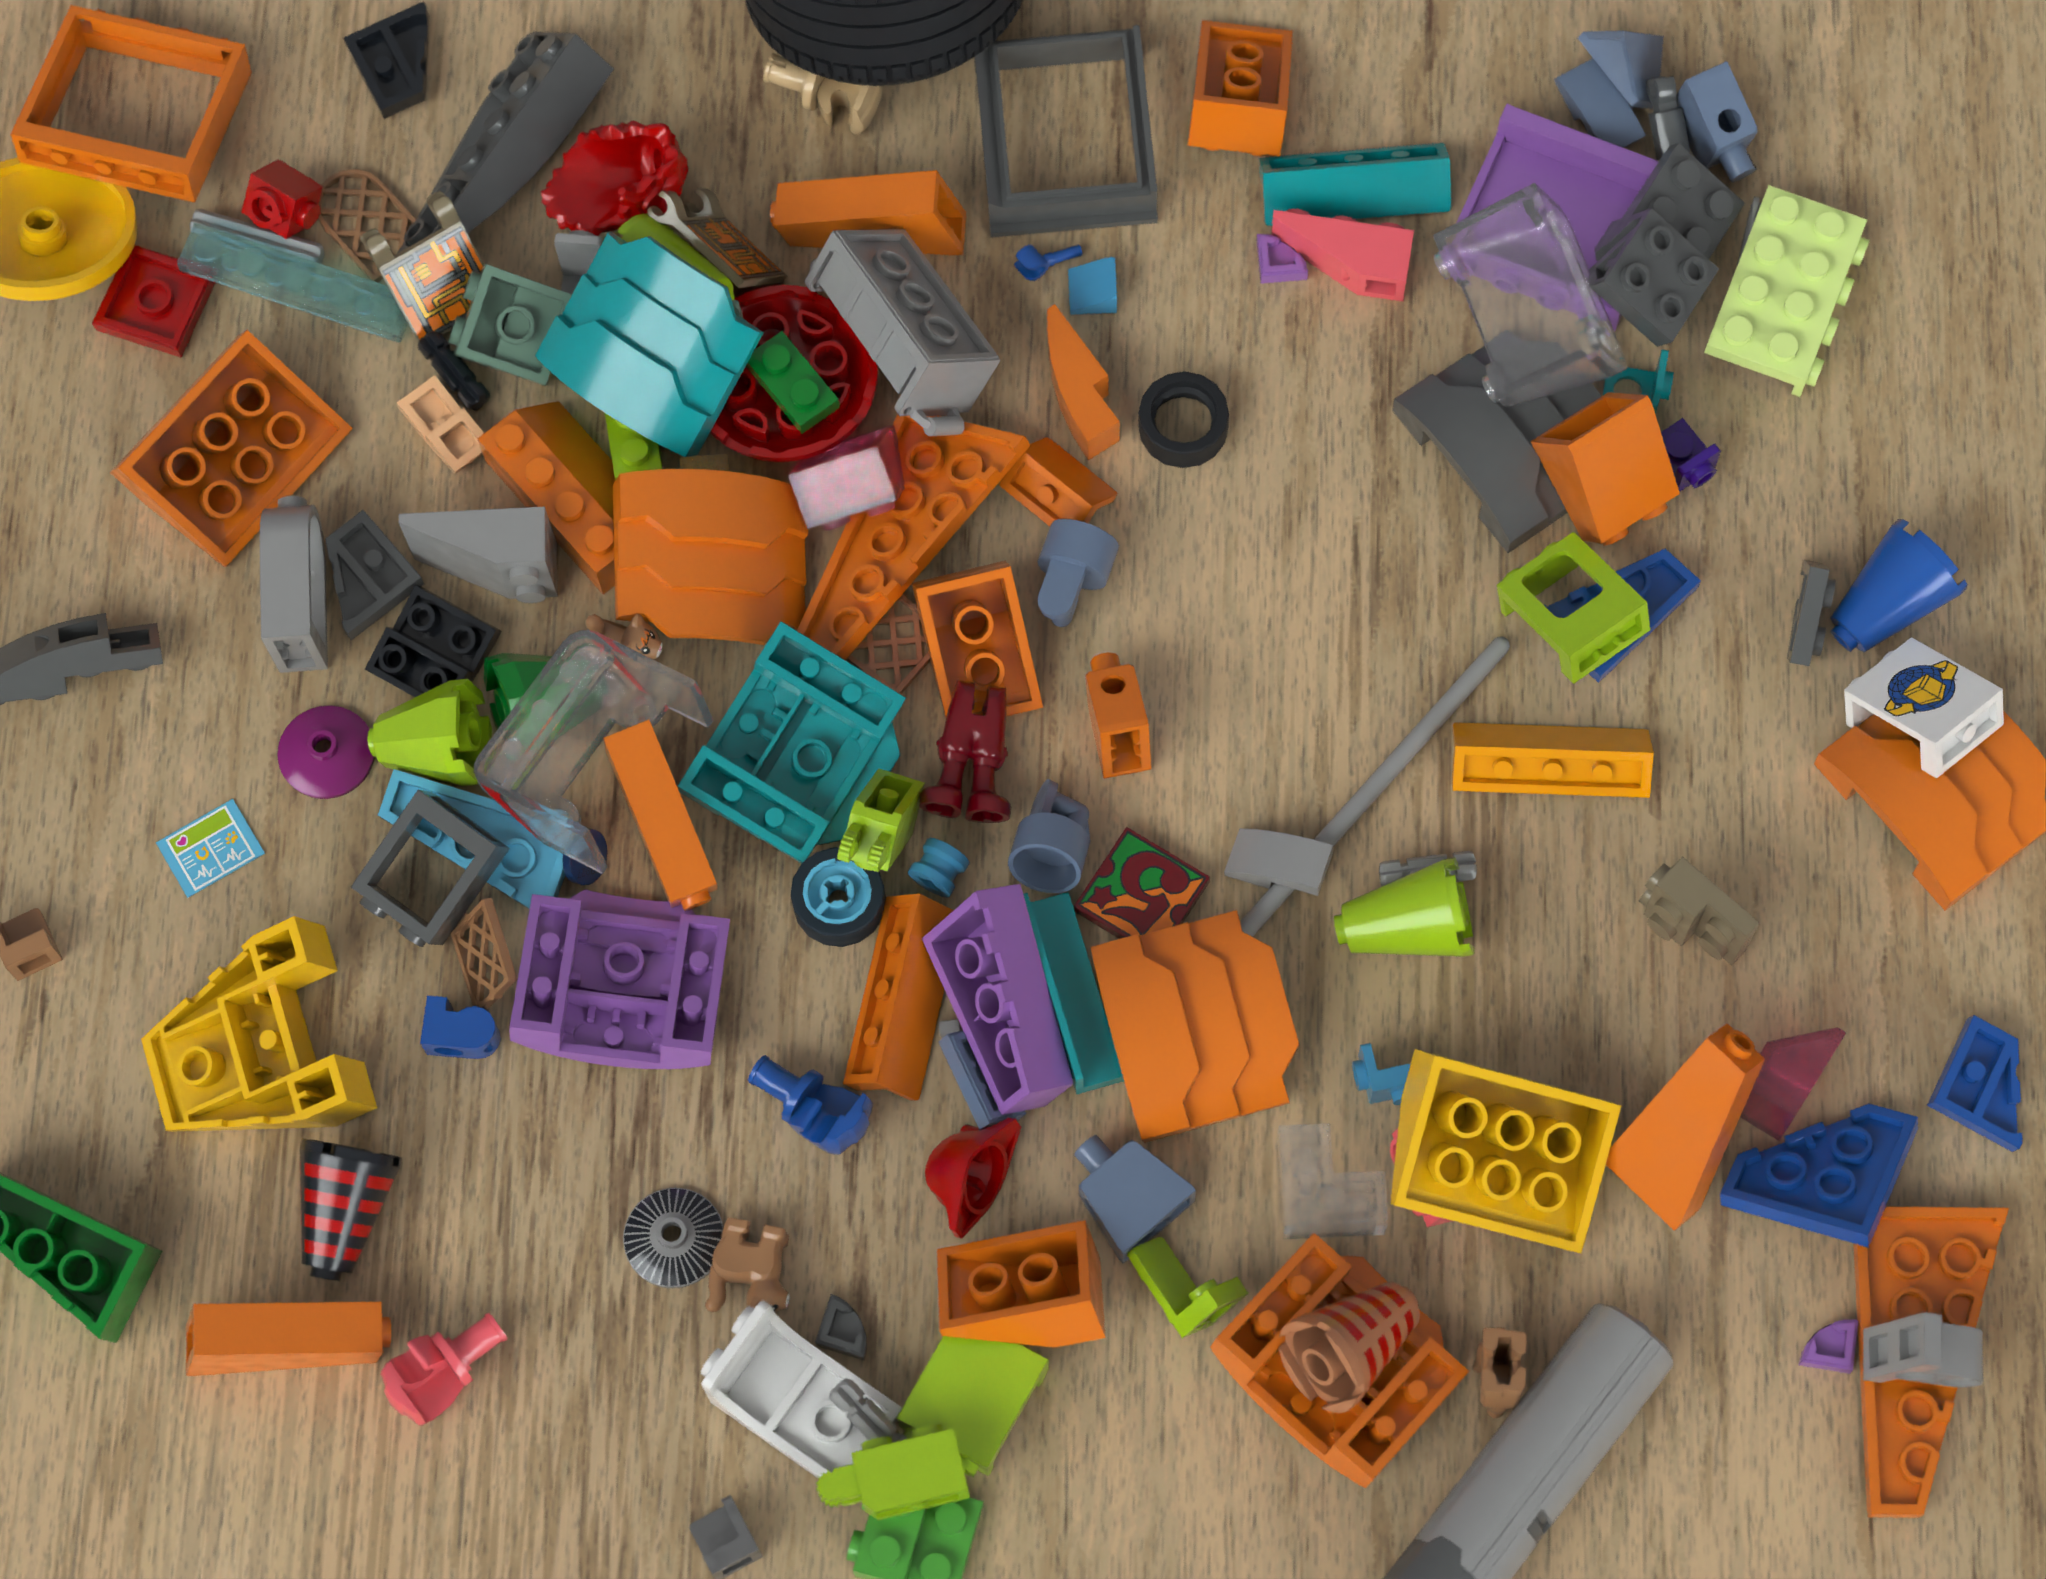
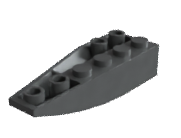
M532 32L526 35L516 46L514 51L516 56L508 68L498 73L491 81L488 88L490 93L478 109L430 194L442 191L452 201L467 234L500 209L538 172L563 143L613 72L614 68L576 33ZM427 202L416 221L406 231L404 242L398 253L441 229Z

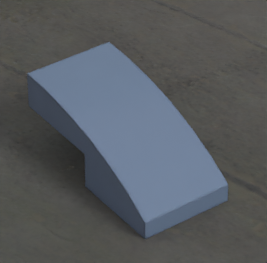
M1594 59L1554 79L1574 121L1580 118L1588 135L1622 148L1646 136L1627 100Z

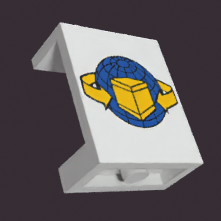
M1912 637L1896 650L1888 652L1878 664L1861 677L1855 678L1844 689L1847 726L1851 728L1859 726L1867 718L1875 714L1920 741L1921 770L1936 779L2004 725L2002 688Z

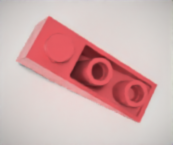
M1300 209L1274 210L1271 235L1279 237L1280 241L1292 247L1297 253H1300L1304 260L1356 295L1403 302L1414 230L1404 229L1402 226L1390 222L1380 223L1379 225L1361 223L1348 216H1335L1332 218L1313 216Z

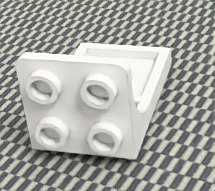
M764 1300L760 1301L755 1309L749 1305L743 1310L732 1327V1332L736 1334L724 1351L717 1348L707 1359L701 1370V1374L705 1376L701 1385L713 1405L817 1478L821 1477L822 1472L826 1473L827 1470L832 1472L834 1468L853 1464L851 1453L862 1450L861 1443L868 1440L846 1417L848 1412L841 1411L830 1400L829 1394L839 1382L845 1378L853 1380L864 1392L862 1397L870 1398L894 1425L902 1409L901 1406L797 1334L776 1315L772 1306Z

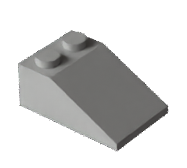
M545 506L399 514V525L414 560L508 599H517L523 603H539L544 601L545 597H558L557 541Z

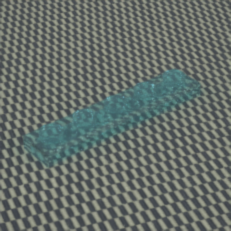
M195 222L177 262L179 271L401 343L408 326L387 285Z

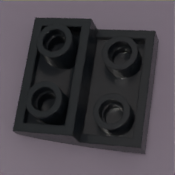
M415 585L394 627L385 628L365 670L413 697H417L450 680L469 679L473 682L502 631L427 589Z

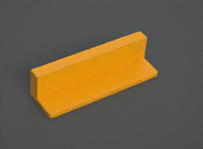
M1453 723L1452 791L1650 798L1654 751L1649 730Z

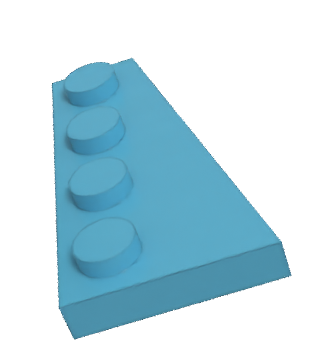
M393 769L378 816L394 825L418 789L433 792L510 848L488 879V884L529 909L532 894L558 897L565 878L562 862L563 851L570 836L578 829H581L578 825L508 804L542 840L541 842L494 799ZM424 818L411 835L465 870L475 857L473 853Z

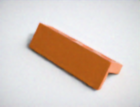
M920 893L886 897L843 1085L857 1091L886 1089L910 1101L919 1100L944 994V987L922 938L954 910Z

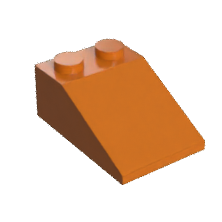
M1202 20L1188 146L1202 147L1210 151L1229 150L1246 152L1254 156H1281L1288 108L1292 30Z
M1006 561L912 583L945 718L957 680L975 683L974 710H972V713L975 715L983 716L982 707L989 685L1006 688V717L1043 708L1012 569Z
M1086 1220L937 1249L939 1330L942 1336L1054 1348L1106 1338L1101 1261Z

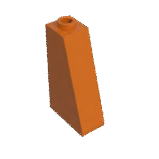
M937 170L778 183L776 201L772 202L770 206V220L773 228L792 247L823 248L830 234L835 230L905 229L923 254L956 256L963 255L967 213Z
M650 720L604 737L606 754L671 908L682 904L684 911H688L712 900L709 893L717 890V882Z
M1728 1023L1705 1039L1610 1147L1606 1165L1674 1231L1694 1216L1701 1208L1765 1060L1755 1050L1751 1039L1741 1031L1734 1030Z
M382 1302L193 1304L186 1324V1376L377 1363L383 1353V1348H390L391 1319L390 1317H382Z

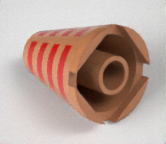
M1386 1282L1294 1318L1282 1328L1279 1337L1286 1335V1342L1279 1346V1352L1289 1377L1310 1401L1319 1396L1328 1402L1322 1409L1334 1413L1349 1411L1360 1402L1418 1324L1420 1319L1418 1300L1407 1287L1395 1282Z

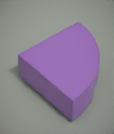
M1257 234L1256 243L1261 283L1308 279L1307 265L1300 253H1297L1292 247L1280 241V238L1277 236Z
M1839 1320L1820 1329L1805 1345L1800 1356L1799 1365L1850 1374L1853 1371L1858 1320Z

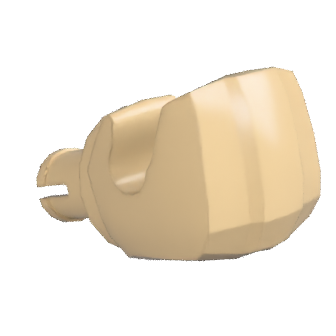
M772 53L770 55L769 61L772 63L767 62L763 75L764 82L800 92L802 107L810 111H814L818 107L828 127L833 125L832 110L837 106L848 108L850 115L848 123L850 132L860 135L870 125L880 102L881 86L855 85L835 81L803 70L787 59L778 56V54Z

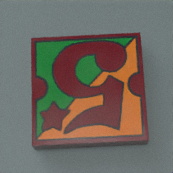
M1126 827L1075 903L1074 911L1118 939L1135 934H1147L1183 924L1210 883V876Z

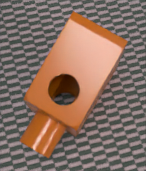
M1106 652L1098 654L1091 659L1092 671L1085 675L1088 710L1103 779L1151 770L1149 723L1135 668L1130 664L1120 665L1119 656L1115 653Z

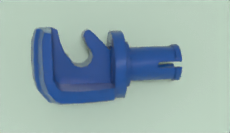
M762 1056L751 1070L748 1083L753 1086L756 1085L783 1102L782 1120L786 1121L799 1135L829 1154L840 1155L851 1145L858 1143L866 1134L873 1102L865 1093L859 1096L842 1087L823 1084L824 1076L814 1069L799 1078L770 1060L768 1056Z

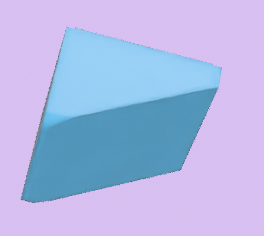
M1115 257L1103 258L1068 269L1070 315L1117 313Z

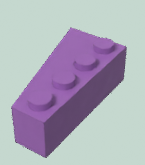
M1021 884L975 891L922 938V941L1001 1115L1045 1107L1074 1083Z

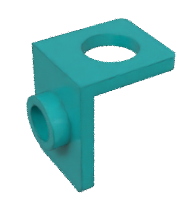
M1661 350L1655 372L1609 365L1606 371L1603 395L1608 392H1614V386L1618 381L1623 379L1633 380L1640 386L1641 395H1648L1656 414L1660 399L1669 400L1674 372L1666 371L1669 350Z

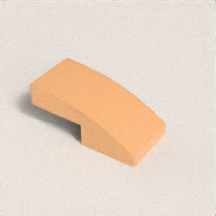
M435 375L397 402L398 409L454 474H457L483 454L477 438L484 434V432L466 409H461Z

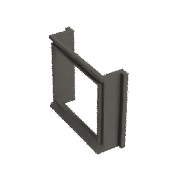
M1133 25V29L994 41L989 47L974 57L991 238L1158 223L1157 183L1140 25ZM1124 60L1137 182L1011 193L999 70Z

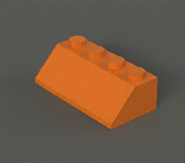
M559 401L514 410L477 438L484 459L525 507L545 506L557 543L604 595L615 586L613 484L615 477L612 460Z

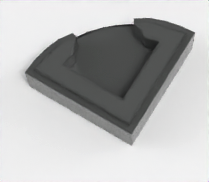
M831 1294L815 1340L816 1346L865 1361L867 1338L861 1319L846 1301Z

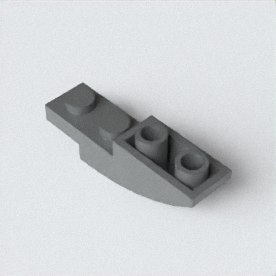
M106 613L45 627L1 647L0 705L5 702L24 699L46 700L55 695L67 694L66 677H93L102 672L123 669L139 671L153 665L163 664L157 623L108 629Z

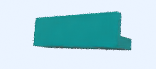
M1444 143L1259 158V176L1263 186L1264 220L1267 226H1272L1274 210L1300 209L1313 216L1326 218L1348 216L1353 219L1448 212L1451 209L1450 156Z
M1069 892L1030 902L1028 893H1024L1025 903L1076 1095L1123 1082L1124 1079L1109 1023Z

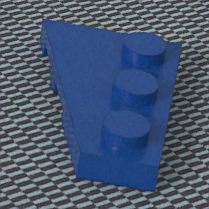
M1663 549L1616 571L1620 577L1647 601L1651 630L1590 672L1589 675L1598 683L1698 589L1701 580L1667 549ZM1597 583L1588 588L1583 586L1570 592L1568 597L1549 606L1544 604V606L1554 616L1565 618L1602 592V588Z

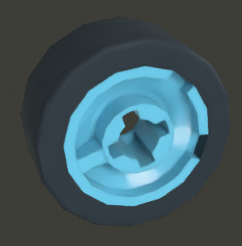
M833 847L818 851L802 862L793 877L790 896L797 923L810 938L823 945L845 947L861 942L876 930L882 918L886 894L880 871L862 869L852 860L849 863L838 860L839 848ZM842 890L847 893L848 901L845 903L843 900H834L830 904L829 897L832 892Z

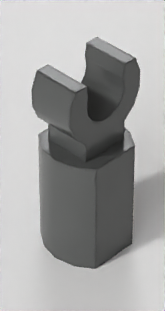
M1662 76L1646 80L1647 94L1653 108V112L1649 113L1656 160L1661 159L1668 146L1680 143L1690 152L1683 108L1677 107L1676 103L1677 88L1674 76Z

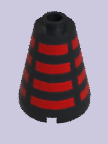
M301 1139L302 1264L312 1266L310 1276L340 1281L342 1272H353L400 1169L402 1157L380 1152L379 1154L373 1153L365 1149L323 1141Z

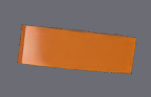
M1054 304L1047 309L1048 357L1052 383L1060 410L1069 430L1089 461L1120 441V421L1103 400V398L1109 395L1108 374Z

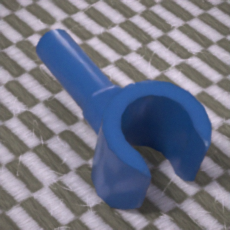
M1030 244L1016 253L1018 261L1014 263V266L1024 278L1035 281L1048 270V267L1082 256V249L1080 245H1075L1041 255L1034 245Z

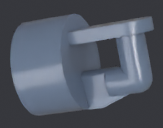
M1058 519L1051 523L1038 558V566L1046 575L1037 601L1042 614L1051 619L1055 626L1066 627L1070 624L1079 601L1078 596L1081 589L1098 590L1106 586L1119 550V544L1113 536L1094 525L1078 520Z
M1047 779L1039 789L1030 815L1025 817L1018 825L1008 859V866L1012 875L1028 888L1044 893H1062L1073 889L1079 883L1090 845L1089 810L1084 804L1058 792V783Z

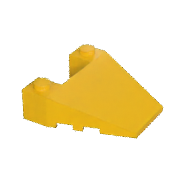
M296 916L252 935L241 946L243 951L225 968L219 966L207 977L210 982L193 998H184L141 1038L166 1131L337 1127L377 1108L363 1061L337 1054H332L316 1061L296 990L338 970L325 926Z

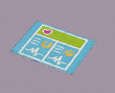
M234 799L229 800L156 842L187 898L265 854Z

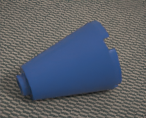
M1898 519L1891 525L1830 617L1835 626L1830 631L1831 634L1850 652L1855 647L1862 652H1866L1957 598L1967 589L1968 584L1965 579L1959 583H1956L1952 576L1959 570L1953 561L1921 530L1917 531L1913 536L1903 530L1909 524L1904 519Z

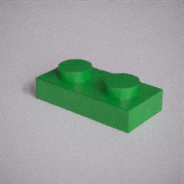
M783 331L756 348L752 353L746 367L801 434L840 408L837 396Z

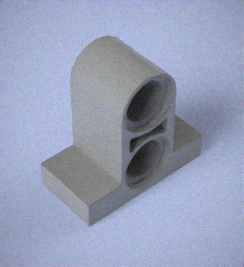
M1926 1312L1863 1329V1380L1883 1383L1894 1379H1903L1950 1387L1982 1385L1983 1332L1978 1328L1942 1323V1315Z

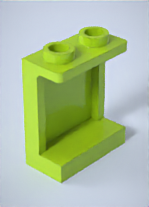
M943 1336L897 1416L899 1427L905 1430L903 1435L907 1439L913 1438V1430L927 1425L942 1424L943 1430L954 1428L964 1473L974 1477L976 1472L979 1471L989 1476L994 1467L993 1462L1034 1388L1040 1386L1049 1370L1048 1359L1021 1344Z

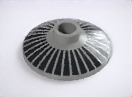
M684 1188L662 1189L642 1199L630 1213L623 1234L625 1254L635 1272L647 1282L664 1288L686 1287L699 1282L709 1274L713 1253L722 1239L721 1235L724 1226L716 1208L701 1194ZM667 1227H679L681 1229L679 1239L673 1242L664 1240L663 1232Z

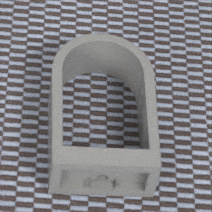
M299 496L280 498L278 500V508L263 509L260 519L261 639L280 673L328 669L326 559L323 532L316 507L314 505H307V500Z

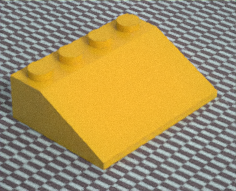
M1414 1049L1401 1097L1390 1204L1581 1254L1621 1105Z

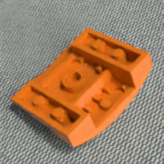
M657 469L619 474L613 484L616 620L631 621L636 614H640L645 622L653 623L668 638L719 639L765 645L769 641L780 621L797 631L805 614V538L808 535L807 490L772 478L721 470Z
M2003 710L2004 725L1936 779L1921 770L1920 741L1873 714L1858 727L1854 726L1819 753L1814 765L1845 800L1849 799L1856 792L1863 798L1919 861L1912 875L1946 911L2046 832V800L2044 798L2046 759L2027 735Z
M1237 910L1191 923L1186 922L1143 935L1135 934L1090 947L1121 1072L1140 1137L1144 1143L1290 1104L1283 1075L1300 1044L1273 947L1243 932Z
M1313 1233L1218 1335L1210 1349L1245 1392L1285 1431L1323 1462L1366 1489L1468 1374L1469 1370L1444 1349L1441 1326L1419 1310L1420 1319L1418 1324L1358 1404L1347 1412L1334 1413L1322 1409L1328 1402L1319 1396L1310 1401L1296 1387L1283 1365L1279 1346L1286 1342V1335L1279 1337L1282 1328L1294 1318L1387 1282L1364 1257L1340 1256L1317 1234Z

